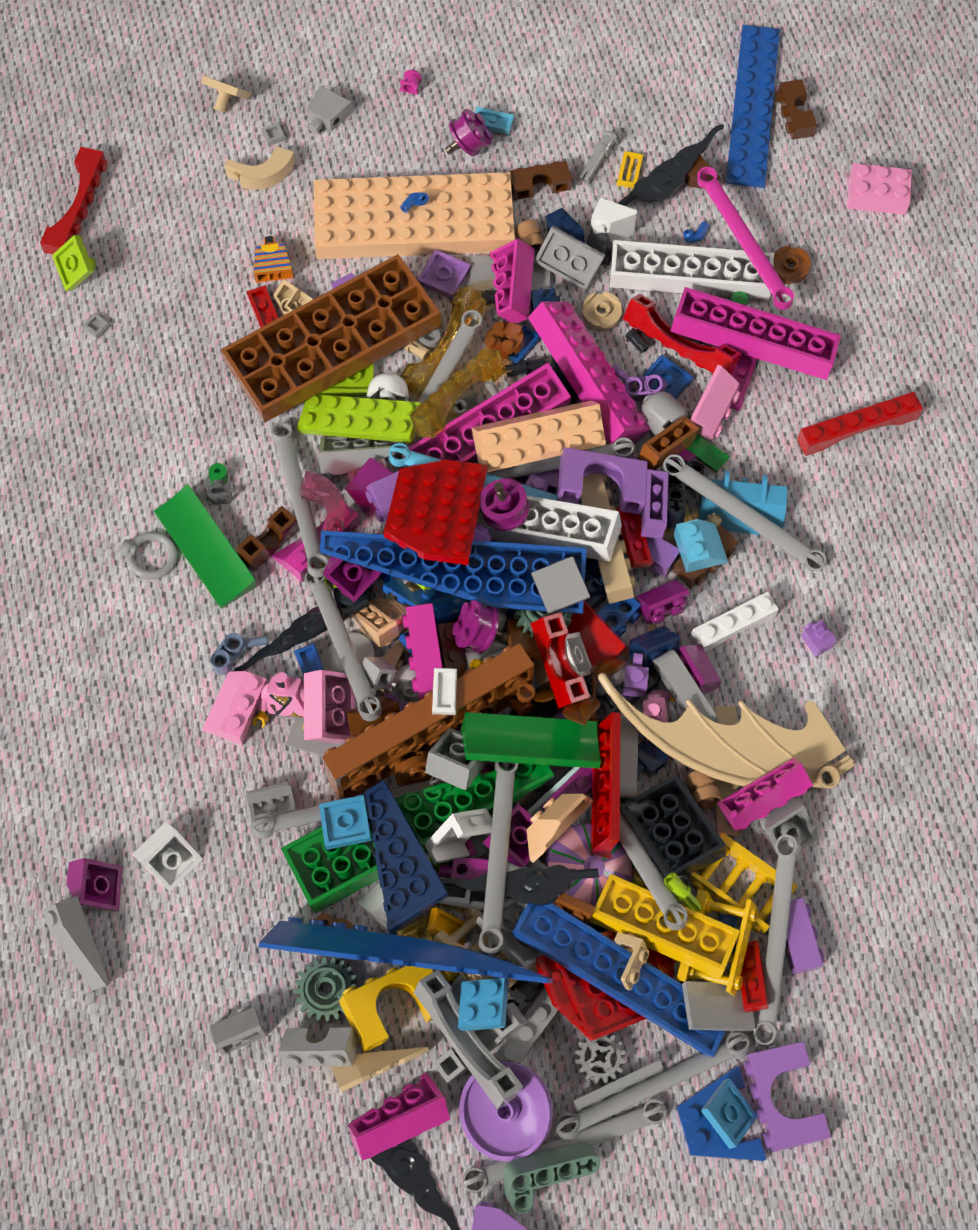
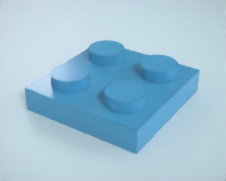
M364 795L319 804L326 850L372 841Z
M506 978L462 982L458 1029L470 1031L505 1028L509 981Z
M730 1078L722 1081L701 1109L729 1149L737 1147L758 1117Z

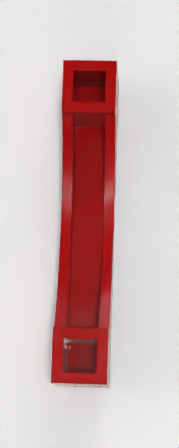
M80 147L74 161L77 172L80 173L77 195L67 213L52 227H46L40 241L44 253L53 255L71 237L80 234L81 221L86 219L88 214L87 207L94 200V190L101 183V173L107 169V160H105L103 151Z
M642 294L631 298L623 316V320L628 322L631 327L640 329L645 332L646 336L655 338L664 347L675 350L681 357L690 359L695 362L696 366L710 371L712 375L718 365L722 366L730 375L733 373L741 356L740 352L726 344L720 347L701 345L680 334L670 332L671 327L661 317L655 307L657 303Z
M911 392L801 428L797 440L804 455L808 456L824 451V449L839 441L870 429L888 425H902L918 420L923 407L915 392Z

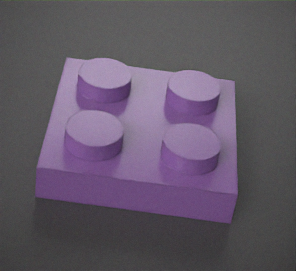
M435 249L417 281L427 289L454 299L471 269V264Z

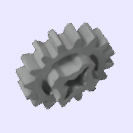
M612 1035L610 1038L603 1036L594 1041H590L585 1036L586 1043H578L582 1050L575 1051V1055L580 1057V1059L575 1061V1065L582 1066L578 1071L579 1074L585 1072L587 1074L585 1080L588 1081L592 1077L596 1085L599 1079H602L604 1085L607 1084L608 1077L613 1081L616 1080L615 1072L619 1074L623 1072L619 1065L626 1064V1061L621 1059L626 1054V1051L619 1050L622 1042L615 1043V1035ZM597 1042H603L608 1044L609 1046L602 1047L599 1046ZM588 1048L591 1053L590 1059L587 1062H585V1051ZM597 1052L600 1055H602L603 1053H607L606 1057L604 1058L605 1063H603L601 1060L598 1062H594L597 1056ZM613 1054L616 1055L614 1067L610 1063V1058ZM593 1068L602 1069V1071H603L604 1073H603V1074L595 1073V1072L592 1071V1069H593Z

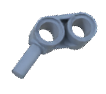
M237 633L228 634L211 655L210 661L214 671L219 675L228 674L232 669L233 663L244 654L247 648L268 644L267 637L245 639ZM233 643H239V644H240V645H239L237 648H235V649L229 648L230 645H232ZM220 660H226V661H227V662H226L224 665H222V666L216 665L217 662L220 661Z

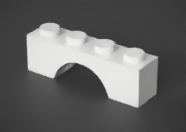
M766 592L694 628L690 638L694 645L700 644L706 653L720 646L736 633L750 627H758L774 619L779 609L770 594Z

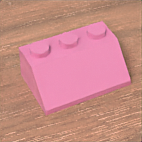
M720 365L717 366L691 417V421L700 428L697 434L710 442H713L715 437L719 438L723 430L721 424L723 420H728L732 411L730 406L732 402H737L741 393L738 391L739 382Z
M229 671L202 730L243 745L252 726V721L257 715L260 694L265 684L268 683L267 679L247 671Z

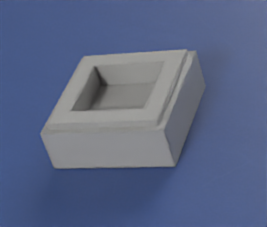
M280 123L261 128L268 146L286 140Z
M95 312L82 325V329L98 339L111 324Z

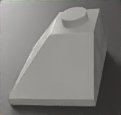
M794 797L788 800L789 802L785 806L776 807L771 810L766 821L765 828L777 858L778 853L775 850V843L782 835L788 834L795 837L800 843V850L817 840L804 804ZM788 839L784 840L781 844V851L784 855L788 852Z

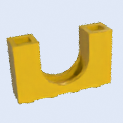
M405 966L401 969L394 967L386 971L385 976L379 979L376 976L364 982V986L359 988L353 986L343 992L344 995H342L339 1003L364 1053L384 1044L389 1038L376 1011L377 996L386 990L400 989L407 992L415 1000L425 1022L428 1023L433 1020L414 994L418 982L433 973L432 969L415 966Z

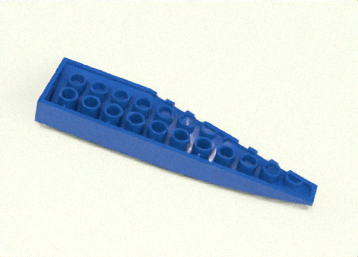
M321 530L320 553L470 601L476 600L483 605L495 608L547 612L531 573L572 556L585 584L587 548L473 541L469 564L462 565L422 559L418 556L417 552L410 548L404 549L398 543L384 538L383 534ZM584 601L557 612L583 614Z
M288 917V921L280 920L259 942L258 946L260 948L553 984V978L484 953L421 938L367 931L368 926L354 925L353 929H346V924L332 922L330 927L323 926L324 921L310 919V924L302 923V918Z

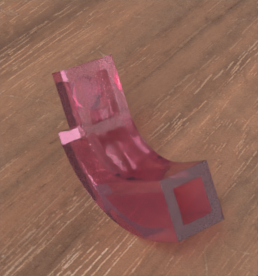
M306 471L300 487L301 499L316 502L325 508L327 517L322 529L323 531H338L339 528L345 529L346 511L340 490L328 478Z

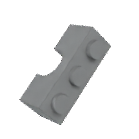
M365 657L362 667L374 696L377 689L390 690L397 670L382 657Z
M352 1027L330 1028L326 1038L318 1043L314 1042L308 1028H286L278 1052L286 1067L352 1066L359 1042Z

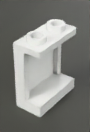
M484 808L453 813L425 843V847L433 862L437 864L453 861L454 858H467L470 854L465 846L466 841L474 835L491 833L492 818L488 810Z

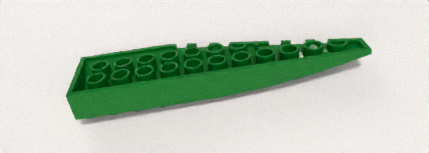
M518 763L514 779L512 803L554 777L549 765ZM515 765L509 767L508 771H511L515 767ZM495 769L494 772L483 775L481 773L478 774L466 790L446 782L424 788L423 791L408 792L403 794L404 796L395 798L426 854L428 851L425 843L453 813L486 808L489 814L493 815L497 775ZM368 817L370 833H372L371 821ZM321 826L281 848L314 914L379 880L373 841L326 850Z

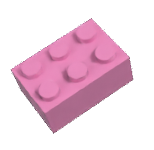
M853 163L848 179L847 208L905 215L910 204L912 170Z
M327 670L304 673V740L335 744L344 743L346 739L351 737L347 712L356 708V697L346 673Z

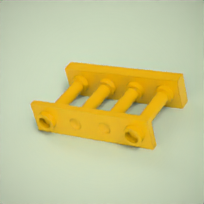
M722 832L720 837L726 844V856L731 855L736 859V865L719 889L707 880L723 858L706 867L700 875L694 871L689 880L692 881L691 885L696 890L707 891L719 902L745 908L747 899L751 900L763 883L768 882L772 886L775 885L776 870ZM749 868L755 873V879L737 903L726 894L743 870ZM793 883V885H792V893H791V895L794 893V891H795L796 888L798 887V886H797L796 884H794V883ZM773 894L759 912L756 921L752 923L751 930L756 933L761 931L765 934L770 927L764 921L772 911Z
M698 889L696 899L700 902L701 909L697 912L708 916V912L716 911L743 917L741 928L737 937L735 953H731L728 962H732L729 976L722 975L720 979H717L684 963H680L677 980L681 984L685 981L700 979L727 985L726 991L730 995L736 996L737 990L739 991L742 986V976L740 975L752 923L756 921L758 916V908L749 899H747L745 908L714 902L712 896L707 891Z

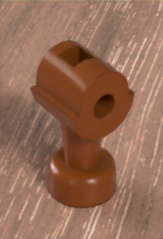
M528 683L521 684L517 689V697L509 700L518 716H524L534 708L531 700L535 695V689Z

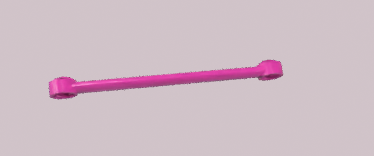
M711 167L701 168L697 175L698 185L707 191L771 292L774 305L781 310L790 308L794 300L793 291L785 287L717 180L716 170ZM706 174L712 175L714 179L708 181ZM782 294L788 295L791 300L785 302Z

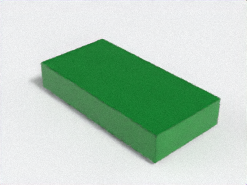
M698 434L693 444L686 448L696 456L695 459L716 474L730 457Z

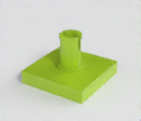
M80 235L71 237L52 255L65 291L74 290L94 272L96 267V261L93 257L88 256Z

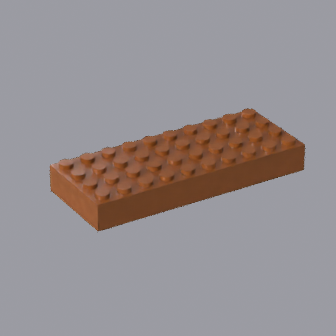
M397 254L222 348L221 352L224 362L265 423L442 326L441 313L400 255Z
M520 643L515 646L510 645L502 651V654L487 658L481 666L469 668L463 673V676L457 679L456 715L432 714L433 690H431L420 701H412L404 707V710L399 713L393 712L385 717V721L378 725L372 724L364 730L365 732L359 736L353 735L346 739L345 744L338 748L332 747L328 749L324 756H322L328 783L337 798L341 800L355 797L395 773L394 766L397 762L407 760L420 751L429 753L448 728L455 730L462 727L465 712L498 714L512 706L509 700L517 697L518 687L523 683L530 685L533 683V662Z

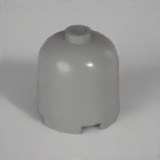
M664 391L646 396L640 409V414L645 416L646 423L655 436L681 417L686 416L690 420L692 414L670 393Z

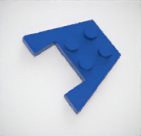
M400 578L383 585V591L388 595L392 593L397 596V601L402 604L408 603L411 606L432 603L436 625L458 618L463 604L470 602L467 599L435 589H421L412 592Z
M735 1067L676 1107L690 1156L754 1161L766 1160L760 1138L739 1143L737 1147L729 1149L701 1111L723 1080L730 1078L738 1090L745 1088L739 1067Z

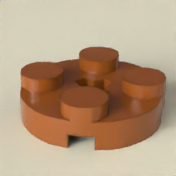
M783 246L774 252L773 268L783 283L787 285L799 283L808 276L811 260L806 251L799 247L795 249L790 248V246ZM787 262L790 264L794 263V267H788Z
M498 321L487 332L484 344L492 357L505 359L509 357V354L513 352L517 354L522 350L525 345V336L520 325L512 322L503 323Z
M420 751L415 756L395 764L394 776L399 787L431 779L432 775L425 773L428 758L426 751Z

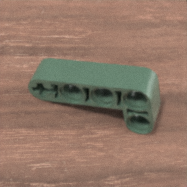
M583 1142L512 1160L505 1165L503 1170L505 1196L516 1213L524 1214L533 1206L534 1189L591 1175L599 1169L600 1159L588 1143Z

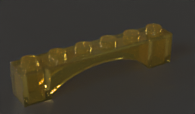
M473 286L459 287L451 299V316L440 344L423 361L409 363L400 375L406 381L408 390L412 394L422 395L460 328L463 314L469 310L482 313V308L486 301ZM474 316L468 317L465 320L467 326H470Z
M481 349L473 359L466 362L463 368L456 371L453 377L444 382L436 392L430 394L425 402L416 407V410L409 416L418 437L434 438L446 427L444 423L452 405L469 386L478 381L492 380L495 382L506 372L499 350Z

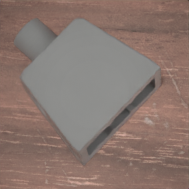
M320 86L307 110L308 118L311 121L308 125L309 130L315 134L322 127L329 131L334 130L352 113L351 101Z

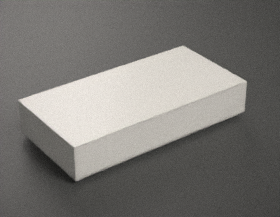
M434 668L432 714L456 715L457 669Z

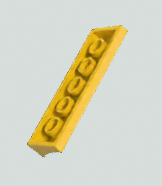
M612 874L609 875L590 922L616 934L618 932L635 934L644 940L648 948L717 979L721 978L740 932L738 929L685 906L683 907L686 909L688 916L686 926L681 930L669 929L665 925L662 911L649 890ZM677 911L683 921L684 915ZM669 913L667 919L672 923H677L673 913Z

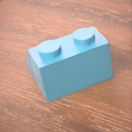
M696 519L676 524L674 537L686 573L728 563L715 523Z

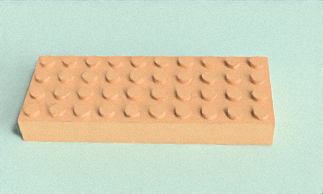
M510 172L314 180L316 259L386 257L397 254L400 256L432 255L435 249L445 254L491 252L515 240ZM425 192L428 194L429 201L426 205L413 206L407 213L400 209V205L411 193Z

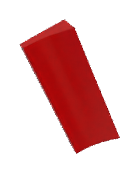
M585 600L583 602V614L573 613L570 618L572 621L567 626L568 634L580 633L591 666L602 660L618 659L629 648Z
M616 712L609 714L597 725L601 764L599 768L592 769V799L594 802L592 803L591 855L611 859L612 849L619 842L621 714Z

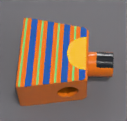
M266 236L263 239L264 245H257L255 247L253 270L255 282L292 279V266L284 243H276L275 237Z

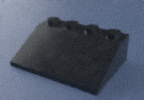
M677 774L620 805L621 813L665 878L670 873H676L680 877L706 868L726 856V844Z

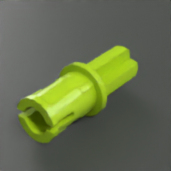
M670 873L666 876L664 884L673 892L675 899L681 901L686 907L699 911L701 909L700 902L691 893V888L686 886L676 873Z

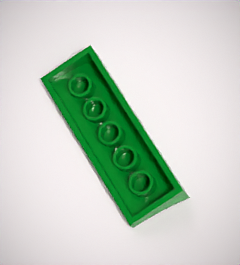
M188 483L171 499L153 510L220 609L257 587L255 578Z
M465 712L461 733L466 760L584 768L600 767L601 759L598 746L597 721H588L584 726L569 719Z

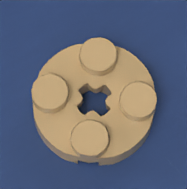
M592 293L584 300L582 318L591 328L607 331L615 327L621 320V302L612 293ZM603 308L606 309L605 314H600L597 310H602Z

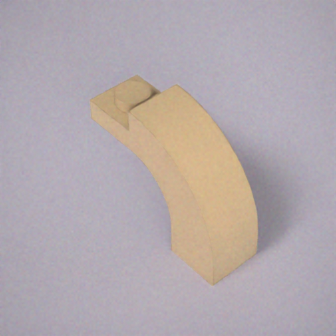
M276 146L270 158L260 165L249 166L227 159L224 166L226 175L234 181L240 180L242 188L264 189L278 184L288 176L295 164V156L293 151Z

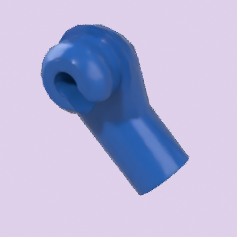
M425 192L411 193L400 205V209L407 213L413 206L426 205L429 201V196Z
M701 222L697 231L686 229L683 233L684 240L688 243L702 241L710 227L709 224Z

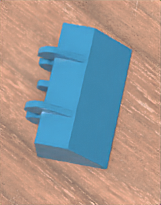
M729 470L724 471L722 480L709 479L783 529L787 505L786 486L767 485V474H762L760 484L747 483V478H742V482L729 481ZM700 494L698 520L705 521L708 518L707 515L714 512L722 519L721 526L728 532L761 535Z

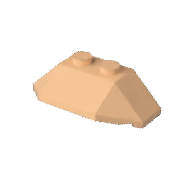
M370 599L369 606L351 616L368 639L378 647L387 646L392 643L393 639L399 636L404 628L402 615H406V608L394 599Z
M562 794L557 800L552 797L543 806L546 811L542 813L539 810L530 819L533 822L527 829L530 860L535 862L594 800L584 794Z

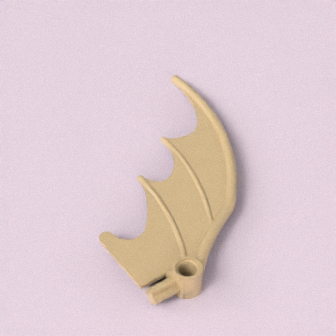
M605 673L598 675V679L623 715L642 735L669 756L689 768L714 779L745 787L790 759L795 758L802 763L813 784L812 787L830 789L837 786L841 781L843 773L855 766L854 760L849 755L844 756L833 765L829 763L846 750L813 701L805 703V710L808 714L807 724L803 729L796 731L783 728L760 717L750 710L743 701L738 702L741 707V718L735 725L730 726L713 722L701 714L690 699L686 700L687 707L681 717L672 723H666L649 718L639 712L614 688ZM824 772L829 777L827 783H825L822 780V775Z

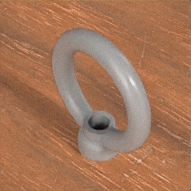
M158 532L143 533L132 541L125 539L120 551V555L126 557L131 571L145 579H158L166 576L173 570L178 558L174 542L166 535ZM146 541H159L167 547L169 559L164 567L155 571H148L137 565L135 556L138 546Z

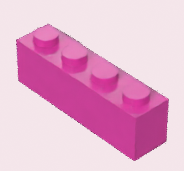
M518 238L490 252V258L494 262L491 265L492 272L495 273L493 285L497 288L495 294L497 315L516 324L529 317L535 251L534 248Z
M342 502L317 527L320 541L321 530L353 532L360 525L359 514ZM301 537L271 557L303 582L308 572V559Z
M432 603L406 607V615H402L404 628L409 629L410 635L405 636L407 649H412L413 657H409L410 671L415 670L416 678L412 679L413 691L418 692L419 699H423L426 693L433 690L434 668H442Z
M792 758L717 802V805L728 825L736 832L737 830L746 829L752 821L766 817L769 811L776 807L785 806L791 798L805 794L813 784L802 763Z
M427 1072L419 1076L420 1081L416 1084L409 1083L404 1086L403 1092L395 1098L390 1096L385 1099L379 1109L372 1108L348 1124L354 1148L362 1161L450 1120L445 1097Z

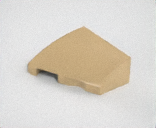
M284 279L273 294L275 302L280 306L282 316L313 300V298Z

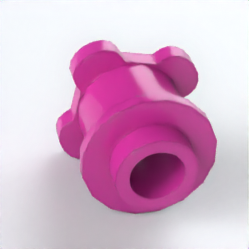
M407 70L404 72V79L400 80V91L418 95L419 91L417 88L418 84L421 83L422 77L416 70Z

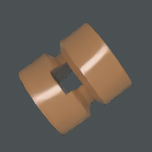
M527 220L515 228L516 238L534 248L537 255L545 241L541 234L539 223L535 220Z
M693 771L686 776L685 780L688 790L693 793L692 797L701 810L716 807L717 802L722 800L719 788L716 786V779L698 771Z

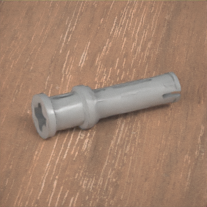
M603 132L602 139L594 146L592 157L578 177L580 182H583L585 179L584 184L588 185L603 159L609 157L611 148L618 142V137L613 132Z

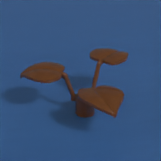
M606 659L592 666L590 669V674L593 675L592 699H586L566 706L563 709V715L569 720L584 726L588 721H597L598 724L599 721L596 715V710L600 706V702L596 699V680L598 675L605 673L609 677L625 666L628 661L623 659ZM550 681L535 689L533 701L547 702L555 698Z

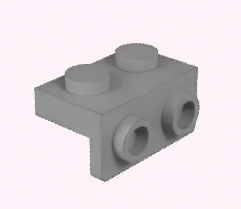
M290 782L246 792L251 821H253L254 817L263 813L274 816L296 811Z

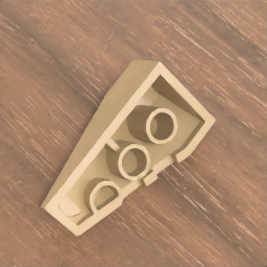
M428 1047L360 1053L355 1054L352 1066L331 1067L339 1088L343 1092L371 1079L373 1076L429 1052Z

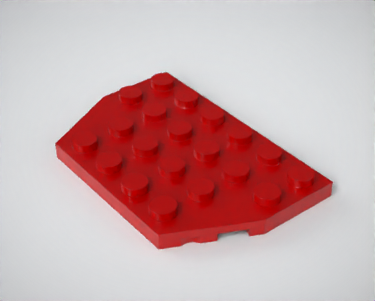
M445 459L399 469L384 528V538L398 543L404 549H412L418 553L419 557L425 560L468 565L480 510L481 499L479 497L484 489L488 465Z
M610 930L601 933L615 942L616 933ZM648 948L649 956L646 962L675 980L674 964L676 960ZM543 955L536 958L535 964L539 973L553 978V984L544 983L552 1005L590 1041L646 1019L547 956Z

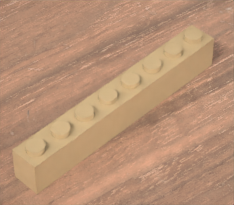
M590 474L583 478L581 499L584 506L616 511L615 506H610L609 501L613 500L610 488L605 489L604 484H608L606 475ZM619 537L610 562L598 560L609 604L634 598L633 589L637 588L634 576L629 577L628 571L632 569L629 558L624 559L623 553H627L624 540L620 541Z

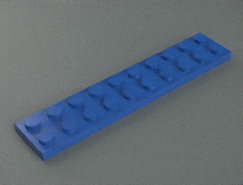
M742 25L725 184L758 188L765 187L780 29Z
M532 903L526 904L511 935L694 1049L714 1057L725 1031L689 1030L681 983L646 962L643 963L640 969L638 982L633 985L631 991L626 990L621 977L632 955L631 952L553 903L542 906Z

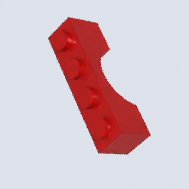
M562 613L545 616L530 623L558 708L590 698L583 676L577 674L571 668L566 657L565 640L568 630Z

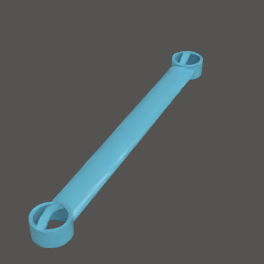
M402 443L394 444L389 449V461L397 467L440 461V459L411 451ZM392 453H402L406 458L401 460L395 459ZM487 474L484 488L489 483L503 478ZM521 484L527 496L557 501V494Z

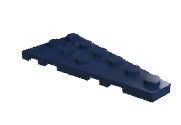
M383 780L364 793L368 817L371 821V835L375 845V859L380 888H382L387 931L392 933L448 897L449 893L388 784Z

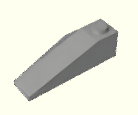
M336 436L321 437L319 447L321 475L328 474L337 477L362 467L369 458L378 461L389 456V449L392 445L397 443L404 444V442L370 441L369 439L359 438L357 440H349L348 437Z
M78 897L67 899L43 909L44 920L51 934L90 988L94 991L109 985V980Z

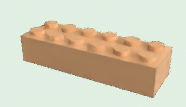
M592 400L472 427L478 464L488 465L487 472L561 456L564 447L587 450L606 445L600 404Z

